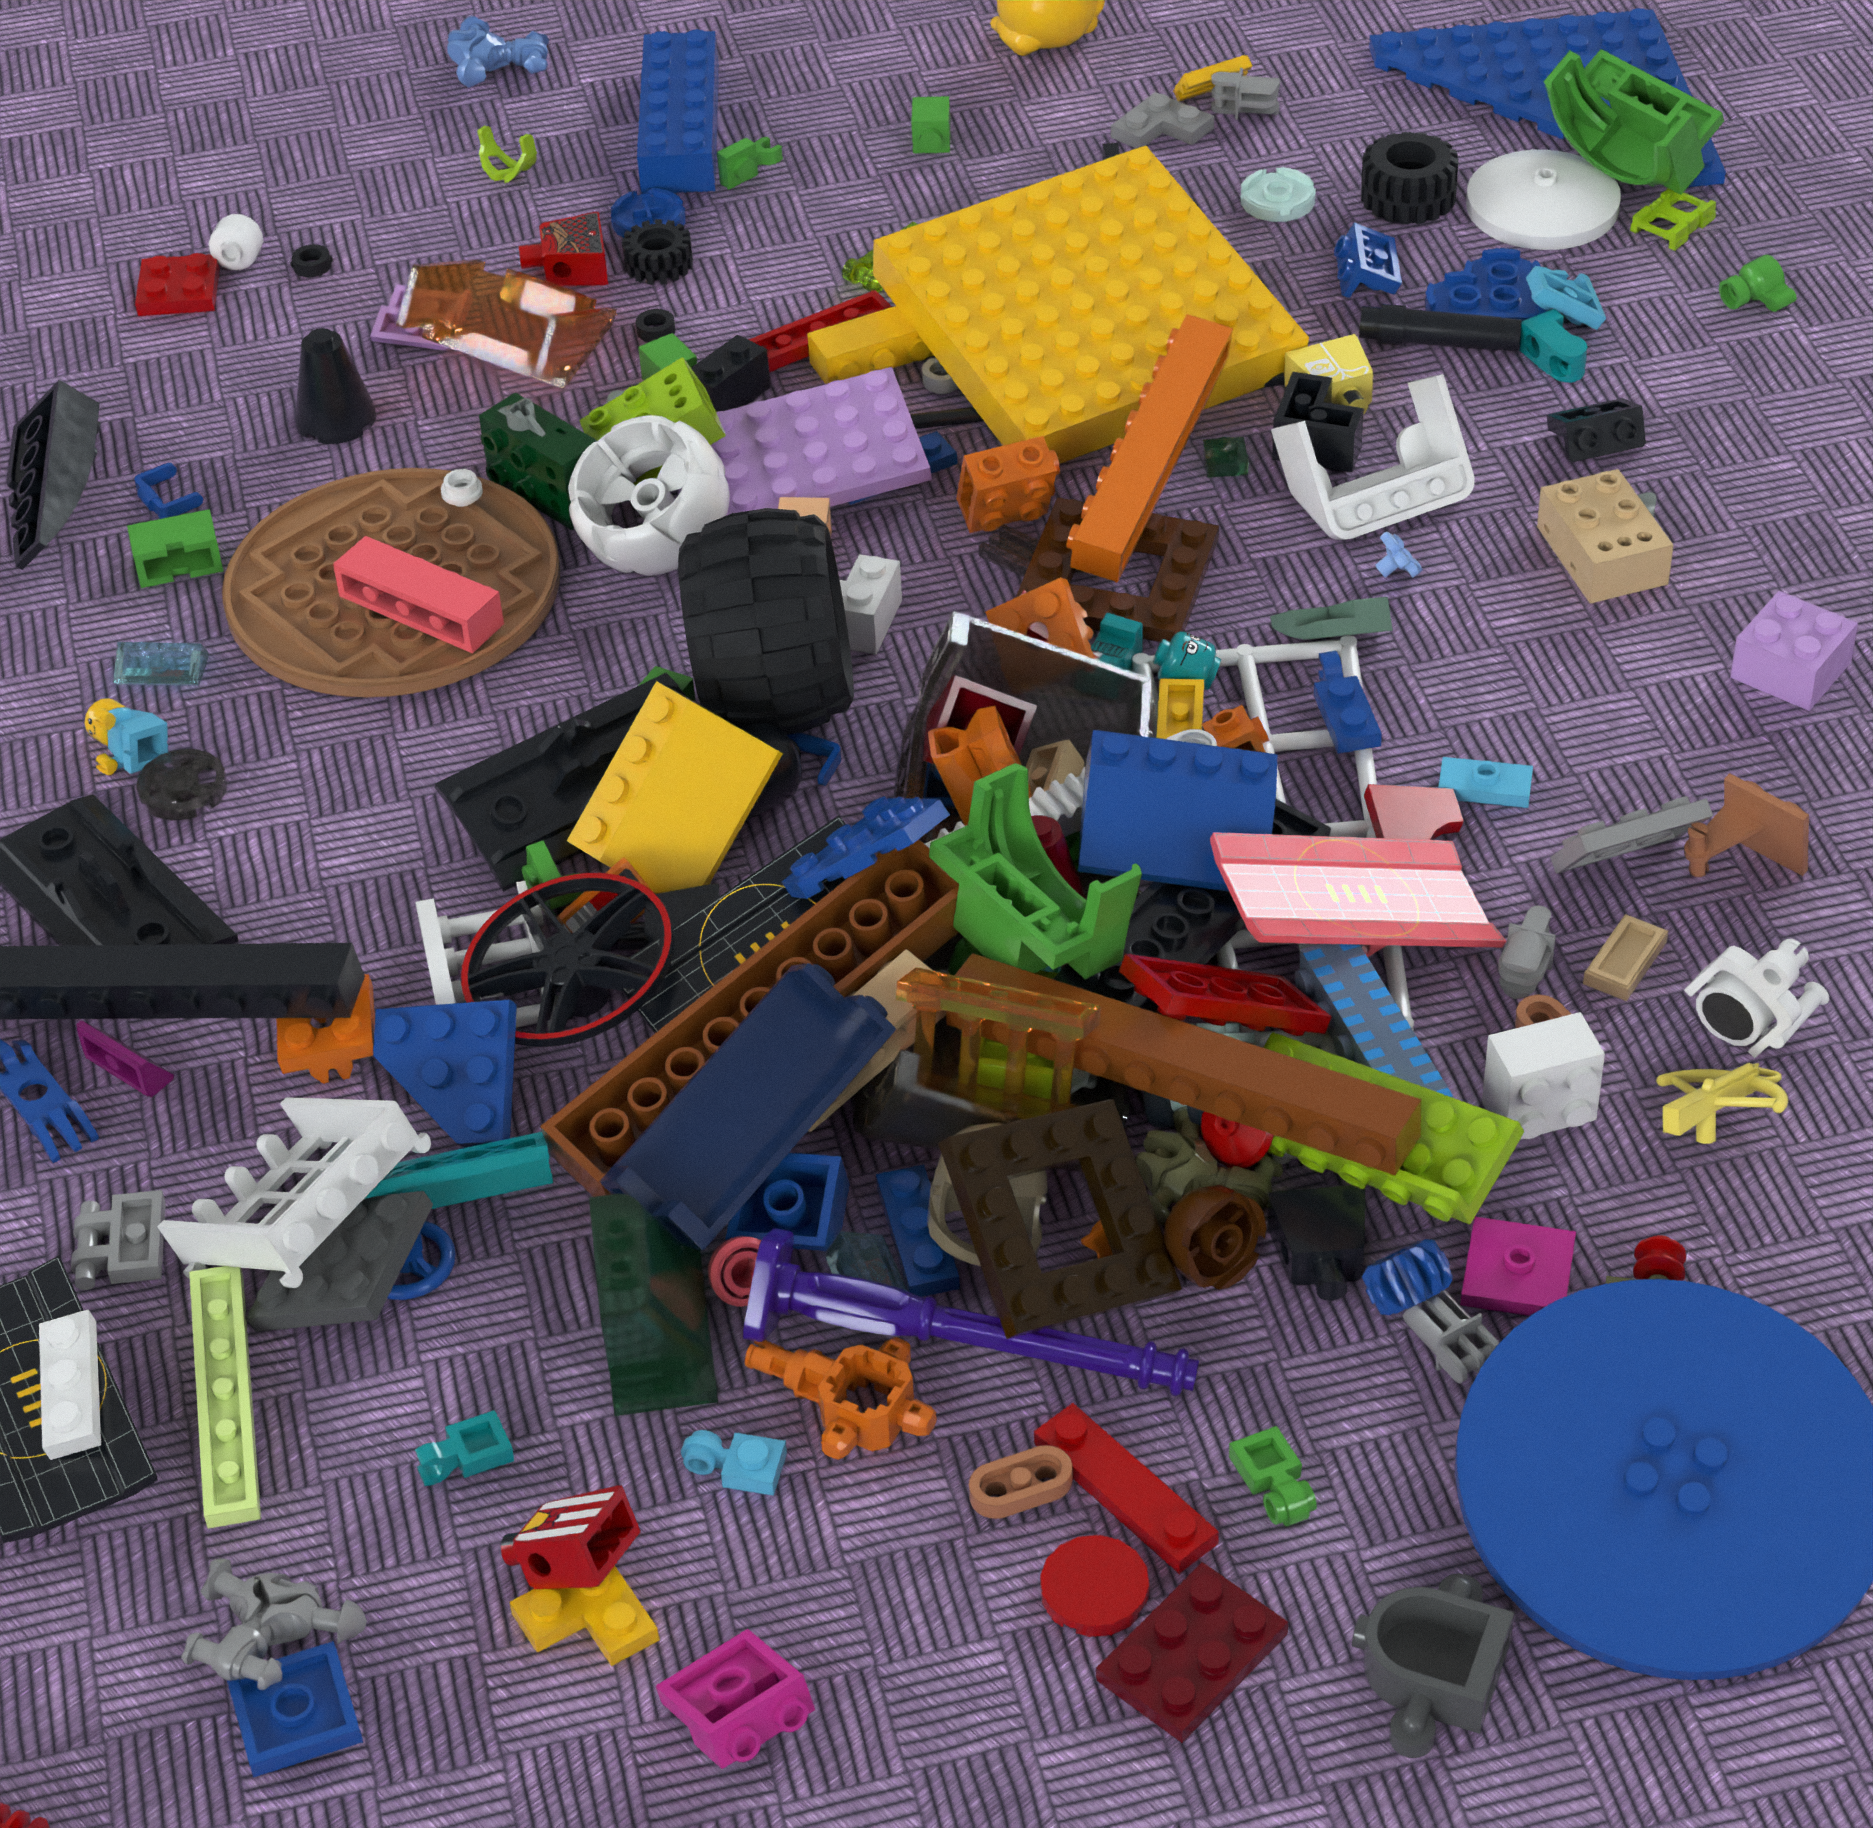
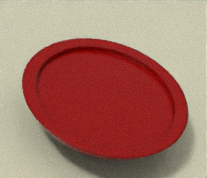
M1205 1111L1202 1114L1201 1129L1203 1139L1206 1141V1147L1211 1155L1224 1166L1230 1168L1233 1166L1250 1167L1261 1160L1269 1150L1274 1135Z

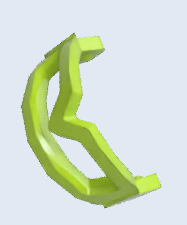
M483 126L478 129L477 133L481 143L478 154L482 168L493 181L504 180V183L510 182L521 171L529 170L536 163L537 151L532 135L525 134L519 138L522 155L517 162L505 154L496 144L490 126ZM497 156L509 169L497 170L491 164L488 157Z

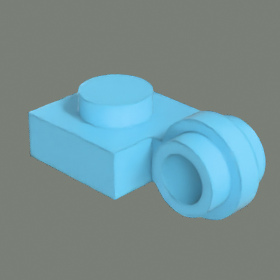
M697 1430L693 1432L692 1436L685 1439L681 1455L684 1459V1466L693 1473L708 1475L713 1472L714 1468L723 1469L721 1479L722 1487L774 1496L786 1459L787 1448L785 1440L734 1433L730 1448L725 1449L722 1447V1440L718 1435L707 1430Z

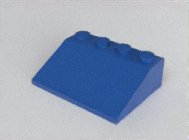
M1093 730L1085 765L1077 871L1117 877L1132 870V865L1136 863L1142 872L1140 880L1229 891L1215 862L1210 837L1213 832L1272 834L1277 790L1278 754Z

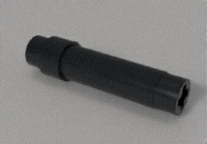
M1382 304V308L1362 306L1359 338L1378 340V344L1402 346V343L1495 351H1518L1522 319L1406 309V306Z

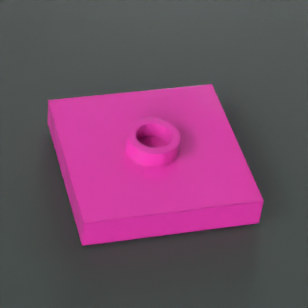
M1475 1216L1460 1305L1531 1316L1554 1301L1566 1297L1576 1231Z

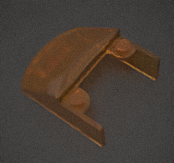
M478 259L412 265L396 326L404 329L422 328L424 329L422 338L561 389L567 386L613 325L617 309L613 307L595 309L597 300L516 270L507 268L505 276L485 271L484 266L486 262Z

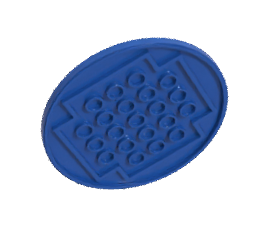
M1640 1279L1607 1283L1563 1297L1533 1313L1515 1327L1495 1347L1480 1368L1462 1410L1455 1446V1479L1464 1523L1480 1558L1505 1594L1528 1617L1548 1633L1572 1648L1601 1662L1631 1672L1659 1678L1713 1680L1748 1675L1780 1665L1800 1656L1821 1643L1848 1619L1873 1585V1405L1855 1377L1833 1352L1795 1321L1769 1306L1741 1294L1689 1281Z

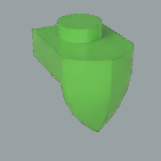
M544 840L526 846L527 865L522 866V874L528 889L546 881L563 877L560 876ZM583 892L555 897L546 901V903L552 910L572 903Z

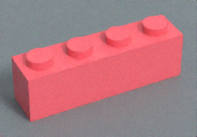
M364 536L333 563L340 597L472 654L504 625L499 591L368 536Z

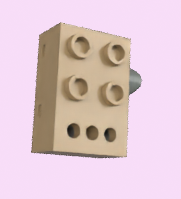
M1619 469L1544 486L1540 490L1537 528L1590 604L1669 584L1673 543L1654 519L1656 495L1653 492L1636 494Z

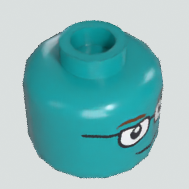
M1180 631L1172 637L1170 642L1165 639L1161 640L1153 663L1160 666L1158 670L1159 681L1160 678L1204 680V689L1208 691L1217 674L1221 659L1216 657V647L1214 644Z

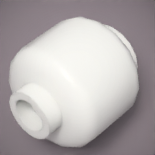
M242 214L228 215L220 220L211 234L209 240L210 254L214 259H217L218 264L223 268L231 271L246 269L256 260L262 248V231L258 224L250 217Z

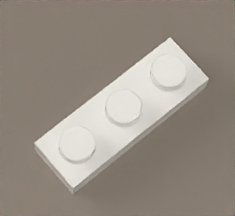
M84 1310L39 1324L42 1449L50 1460L101 1445L96 1320L89 1310Z

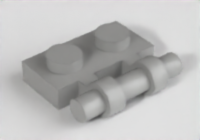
M162 1190L112 1195V1208L107 1211H100V1205L95 1201H85L81 1204L80 1215L74 1220V1237L78 1240V1245L71 1257V1271L75 1274V1286L78 1289H92L95 1286L96 1275L107 1269L111 1284L162 1279L164 1236L157 1227L165 1220L166 1201ZM104 1235H110L109 1244L98 1245V1241Z

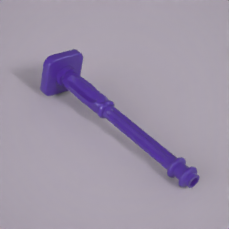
M773 1228L761 1240L746 1310L743 1339L763 1342L776 1329L780 1315L790 1316L793 1310L810 1318L852 1330L893 1336H918V1339L922 1341H927L930 1336L1135 1379L1140 1389H1147L1150 1383L1168 1386L1173 1396L1180 1395L1183 1389L1194 1390L1199 1360L1190 1359L1189 1352L1185 1348L1179 1349L1177 1354L1174 1355L1157 1351V1345L1154 1342H1148L1144 1348L1052 1328L1007 1340L999 1317L937 1305V1300L934 1297L929 1296L925 1299L903 1289L863 1278L833 1273L801 1272L799 1265L790 1264L794 1245V1235L790 1231Z

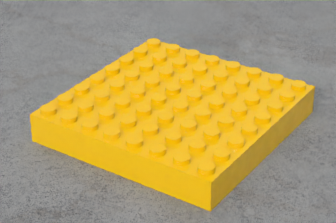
M1146 145L874 240L873 276L901 313L918 330L920 338L945 371L952 377V380L1000 443L1004 446L1043 436L1049 451L1054 450L1056 452L1059 464L1114 444L1118 437L1124 439L1128 416L1132 409L1138 411L1140 407L1139 398L1146 382H1153L1154 378L1152 376L1155 363L1159 355L1166 356V346L1173 328H1180L1187 314L1233 328L1229 358L1203 410L1265 387V384L1270 379L1281 373H1284L1285 376V352L1308 346V335Z

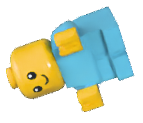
M110 698L100 699L89 707L84 721L86 731L91 737L107 745L114 757H110L105 753L98 755L96 762L99 765H96V769L106 775H112L117 769L124 767V770L133 774L169 762L167 722L153 713L130 709Z

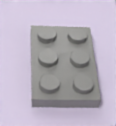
M1688 796L1661 805L1662 810L1649 815L1646 809H1640L1619 818L1620 822L1606 827L1604 821L1584 826L1577 830V835L1563 840L1564 847L1550 857L1556 874L1680 838L1688 833V828H1691V824L1696 822L1703 823L1713 816L1708 800L1706 798L1690 803Z

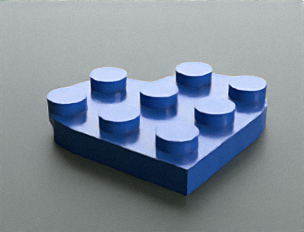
M1486 249L1482 251V258L1472 262L1468 259L1464 271L1448 272L1445 274L1444 281L1438 282L1435 285L1430 282L1425 294V309L1427 311L1499 316L1502 318L1522 319L1524 321L1546 312L1545 309L1533 301L1531 297L1532 292L1526 280L1531 270L1535 266H1540L1537 260L1531 263L1526 259L1520 258V251L1516 249Z

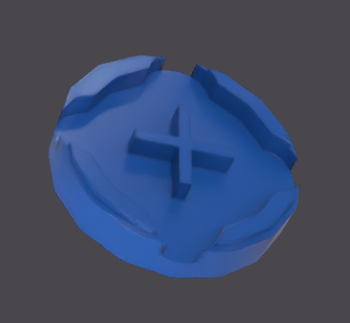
M659 188L646 189L647 194L637 195V190L628 192L618 198L611 207L612 228L617 235L624 238L626 231L632 232L631 227L634 225H638L641 228L644 221L655 224V219H662V224H666L668 220L674 221L675 226L679 223L685 225L686 212L682 199L668 190Z

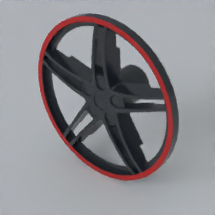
M581 873L546 881L512 898L492 914L476 933L468 947L462 964L461 986L466 1003L480 1002L482 997L503 993L505 997L544 987L536 1032L516 1029L515 1044L532 1047H550L589 1039L625 1021L639 1010L661 985L669 970L674 954L675 937L672 922L665 906L650 889L624 876L608 873ZM584 891H604L620 894L589 918L573 934H571L561 919L546 903V901L555 897ZM537 905L558 932L547 939L530 911L531 908ZM644 908L655 919L659 930V952L654 966L606 952L632 927L630 922ZM522 914L529 926V932L540 951L503 961L480 970L485 954L493 941L506 926ZM635 972H636V973H639V974L646 975V976H648V977L635 974ZM624 988L638 990L628 1001L610 1014L587 1025L564 1031L567 1020L572 1019L573 1016L586 1017L601 1010L608 1001V989L623 991ZM558 994L559 997L554 1010L550 1031L546 1033L547 1023L552 1015L555 996Z

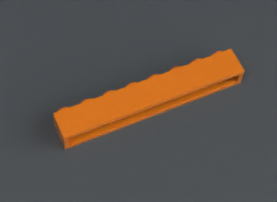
M1187 314L1180 328L1172 329L1166 346L1167 354L1166 356L1159 355L1155 363L1152 376L1154 378L1153 382H1146L1139 398L1140 407L1138 411L1131 410L1125 425L1126 435L1124 439L1118 437L1114 443L1110 457L1112 462L1110 467H1102L1096 483L1097 492L1095 496L1089 494L1084 503L1081 524L1074 523L1070 530L1066 547L1072 549L1071 568L1118 583L1229 358L1233 328Z

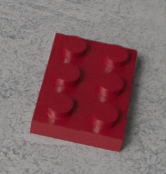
M1201 1562L1096 1667V1681L1183 1743L1288 1635V1621Z

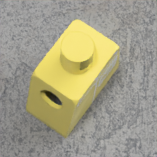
M1356 334L1285 352L1284 385L1286 387L1292 372L1332 377L1331 403L1364 408L1363 415L1366 413L1368 405L1372 402L1373 371Z

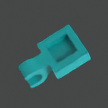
M495 1410L445 1427L446 1440L426 1443L415 1449V1454L420 1463L417 1466V1470L424 1486L434 1485L443 1481L457 1467L460 1468L463 1477L467 1478L514 1461L513 1447Z

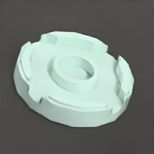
M1280 167L1276 168V173L1266 174V169H1262L1246 177L1241 184V205L1247 213L1258 219L1270 222L1295 220L1308 214L1315 206L1316 188L1314 189V182L1311 178L1298 170Z

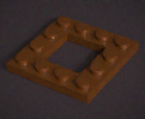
M1057 497L1016 597L1020 596L1023 590L1029 592L1062 577L1068 580L1075 602L1079 603L1086 611L1088 617L1083 620L1092 630L1100 631L1102 619L1106 613L1143 623V639L1161 642L1162 639L1170 642L1177 632H1185L1219 539V525L1152 513L1134 551L1164 556L1149 597H1141L1128 593L1070 584L1076 569L1070 567L1072 549L1066 547L1067 539L1073 524L1080 525L1083 520L1081 514L1085 502Z

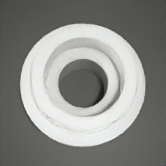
M467 469L449 472L444 477V483L441 486L443 500L459 507L471 505L483 493L481 481L474 472Z

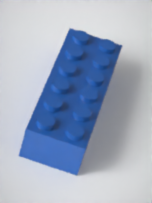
M700 29L682 33L658 31L653 34H644L637 145L641 194H647L646 189L650 188L664 189L672 193L716 190L719 85L716 31Z

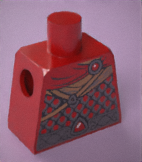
M599 211L542 223L539 226L540 244L518 246L521 269L544 267L546 284L549 286L608 285Z

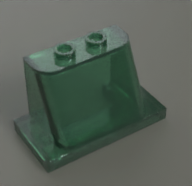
M612 1194L589 1197L599 1312L615 1416L718 1403L700 1250L681 1244L635 1198L629 1195Z

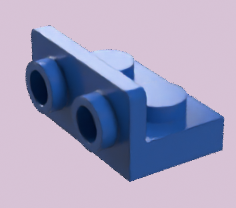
M1354 222L1348 233L1340 236L1334 249V256L1337 258L1338 266L1337 278L1340 280L1342 296L1350 298L1360 282L1372 290H1382L1395 295L1402 284L1395 238Z

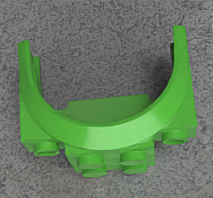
M1602 49L1598 51L1585 68L1583 67L1580 55L1569 51L1544 80L1554 118L1569 143L1594 167L1608 176L1628 184L1650 185L1652 187L1654 185H1663L1682 195L1705 167L1701 149L1724 122L1721 111ZM1601 97L1610 101L1611 108L1601 99Z
M1014 763L975 781L968 825L930 844L929 858L959 884L953 928L986 958L1032 973H1036L1048 966L1054 970L1067 963L1084 979H1087L1121 962L1129 921L1142 875L1139 865L1133 864L1132 870L1103 884L1098 880L1091 882L1086 900L1060 875L1047 856L1037 836L1029 807L1028 769L1025 766Z

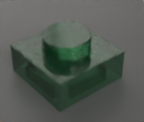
M1224 436L1215 439H1203V456L1207 478L1248 475V457L1244 437Z

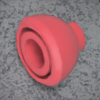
M750 1236L733 1237L722 1242L712 1253L708 1264L709 1282L716 1295L725 1303L737 1307L748 1305L754 1267L761 1240Z

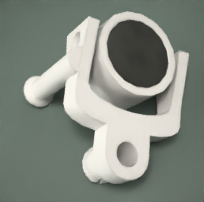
M1786 939L1781 942L1777 950H1771L1757 960L1745 950L1736 946H1729L1707 965L1684 991L1692 997L1707 983L1696 999V1010L1702 1023L1713 1035L1732 1045L1747 1046L1756 1041L1748 1050L1756 1058L1768 1046L1775 1049L1783 1047L1819 1005H1825L1829 1001V994L1826 989L1816 982L1806 983L1804 985V993L1798 1000L1788 990L1799 977V969L1809 960L1807 949L1805 947L1802 948L1796 955L1794 950L1801 943L1793 939ZM1776 1018L1777 1022H1776L1775 1024H1773L1771 1027L1768 1028V1026H1769V1025L1774 1021V1019Z

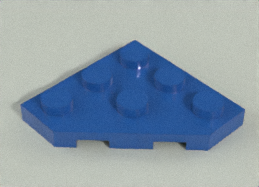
M885 796L880 797L863 809L862 813L865 817L852 827L850 824L844 825L830 834L826 839L829 845L818 854L808 853L793 863L790 867L792 874L781 883L791 897L807 899L825 888L822 880L834 881L841 876L846 879L875 864L878 859L874 853L879 851L881 854H885L895 848L897 851H900L914 844L950 815L940 799H920L919 797L913 799L903 797L887 799Z
M508 999L376 1009L373 1056L458 1145L467 1148L510 1138L517 1004Z

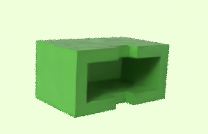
M210 509L127 525L141 588L174 582L173 576L190 573L191 578L224 572Z

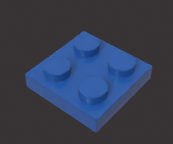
M334 1641L275 1659L282 1663V1680L265 1690H259L258 1682L248 1678L235 1681L227 1680L253 1778L363 1742Z

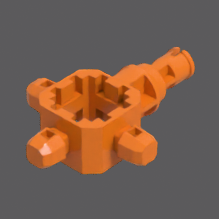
M898 1337L885 1341L878 1351L862 1344L845 1348L836 1360L824 1356L822 1351L812 1349L809 1352L798 1349L793 1353L767 1340L763 1342L753 1341L754 1344L750 1343L745 1356L746 1367L782 1378L784 1386L793 1390L795 1397L800 1399L806 1398L818 1403L821 1420L825 1428L821 1438L822 1452L836 1460L847 1456L856 1445L870 1451L890 1447L901 1429L903 1432L916 1436H927L936 1424V1411L930 1405L914 1399L913 1376L908 1366L911 1361V1346L907 1341ZM869 1382L874 1384V1390L888 1395L887 1406L879 1404L876 1410L868 1407L864 1413L859 1412V1405L846 1400L847 1389L854 1392L857 1386L866 1388Z

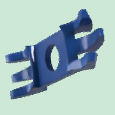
M0 1039V1061L6 1069L5 1072H0V1090L29 1125L31 1133L40 1141L51 1162L55 1163L61 1160L46 1128L48 1124L58 1131L74 1152L82 1149V1145L66 1117L67 1114L74 1119L91 1143L100 1139L78 1102L72 1100L37 1058L31 1045L23 1039L12 1041L15 1050L25 1059L24 1062L20 1063L14 1049ZM41 1084L47 1087L45 1095L37 1100L28 1101L20 1097L21 1092L30 1085Z

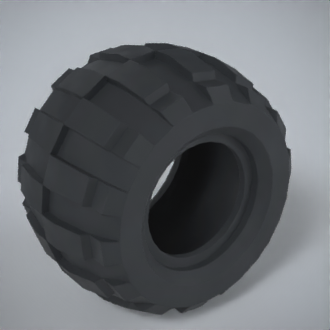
M764 508L729 514L704 524L702 532L687 534L679 548L678 554L679 586L686 641L700 705L739 728L752 723H768L777 726L786 735L808 731L830 722L831 715L846 713L854 699L853 670L840 579L827 525L815 514L800 516L796 510Z

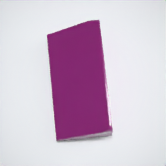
M82 1020L76 1024L85 1058L145 1096L152 1098L174 1079L173 1073L108 1033Z

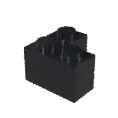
M1292 372L1273 420V428L1305 421L1318 464L1333 471L1353 472L1362 448L1364 408L1331 403L1332 377ZM1273 439L1272 460L1280 461Z

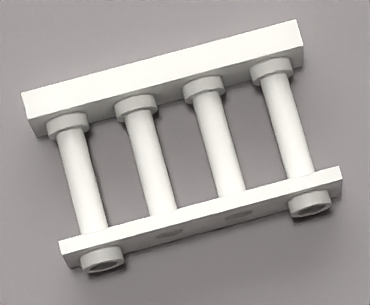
M526 881L516 882L518 895L528 890ZM434 898L415 902L436 1005L466 1003L461 981L451 982L450 976L459 975L458 970L462 969L464 957L468 949L454 952L453 947L444 949L443 944L452 943L451 938L477 933L497 910L447 919V915L437 917ZM537 905L531 908L530 911L538 925H543L542 911ZM522 914L506 927L524 924L527 938L491 944L481 966L507 961L540 951L529 932V926ZM544 987L539 988L541 1000ZM503 993L482 997L481 1000L503 996ZM559 995L555 996L551 1019L548 1020L547 1023L548 1031H550L551 1022ZM541 1003L517 1008L516 1027L536 1024Z

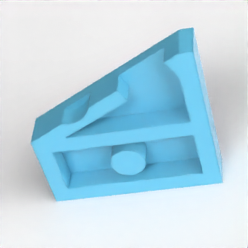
M1535 266L1531 270L1526 280L1532 292L1531 297L1538 306L1545 310L1555 308L1563 313L1573 324L1580 326L1583 323L1595 330L1605 321L1606 316L1589 276L1580 273L1573 281L1567 280L1569 275L1564 270H1550L1540 266Z

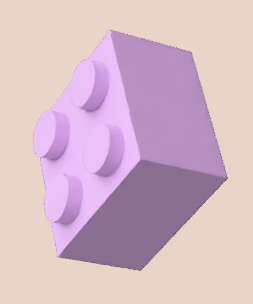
M1778 591L1736 638L1730 678L1810 711L1850 665L1858 623L1795 596Z

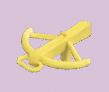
M1747 1063L1732 1071L1691 1069L1659 1075L1656 1079L1659 1086L1674 1085L1687 1094L1663 1106V1132L1681 1136L1696 1125V1141L1709 1144L1716 1141V1111L1723 1107L1772 1108L1775 1113H1782L1788 1105V1096L1783 1088L1775 1084L1782 1079V1075L1777 1071L1759 1067V1063ZM1689 1083H1703V1084H1702V1087H1701V1088L1696 1089V1088H1694L1692 1085H1690ZM1757 1091L1769 1095L1772 1098L1745 1096Z

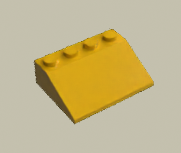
M656 681L567 841L610 868L624 857L656 894L709 885L783 753L686 696Z

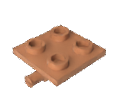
M1731 773L1724 778V806L1707 825L1696 822L1691 824V828H1688L1689 839L1684 845V854L1686 859L1689 860V872L1695 877L1705 876V871H1709L1708 860L1738 843L1749 847L1801 876L1808 871L1809 814L1805 813L1795 803L1784 802L1765 792L1758 784L1752 781H1744Z

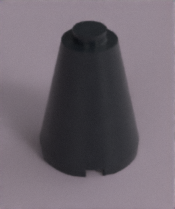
M319 328L311 331L301 342L295 419L297 429L302 436L307 439V434L316 436L318 443L339 444L357 439L363 435L362 428L369 422L372 427L376 420L374 403L341 336L329 329Z

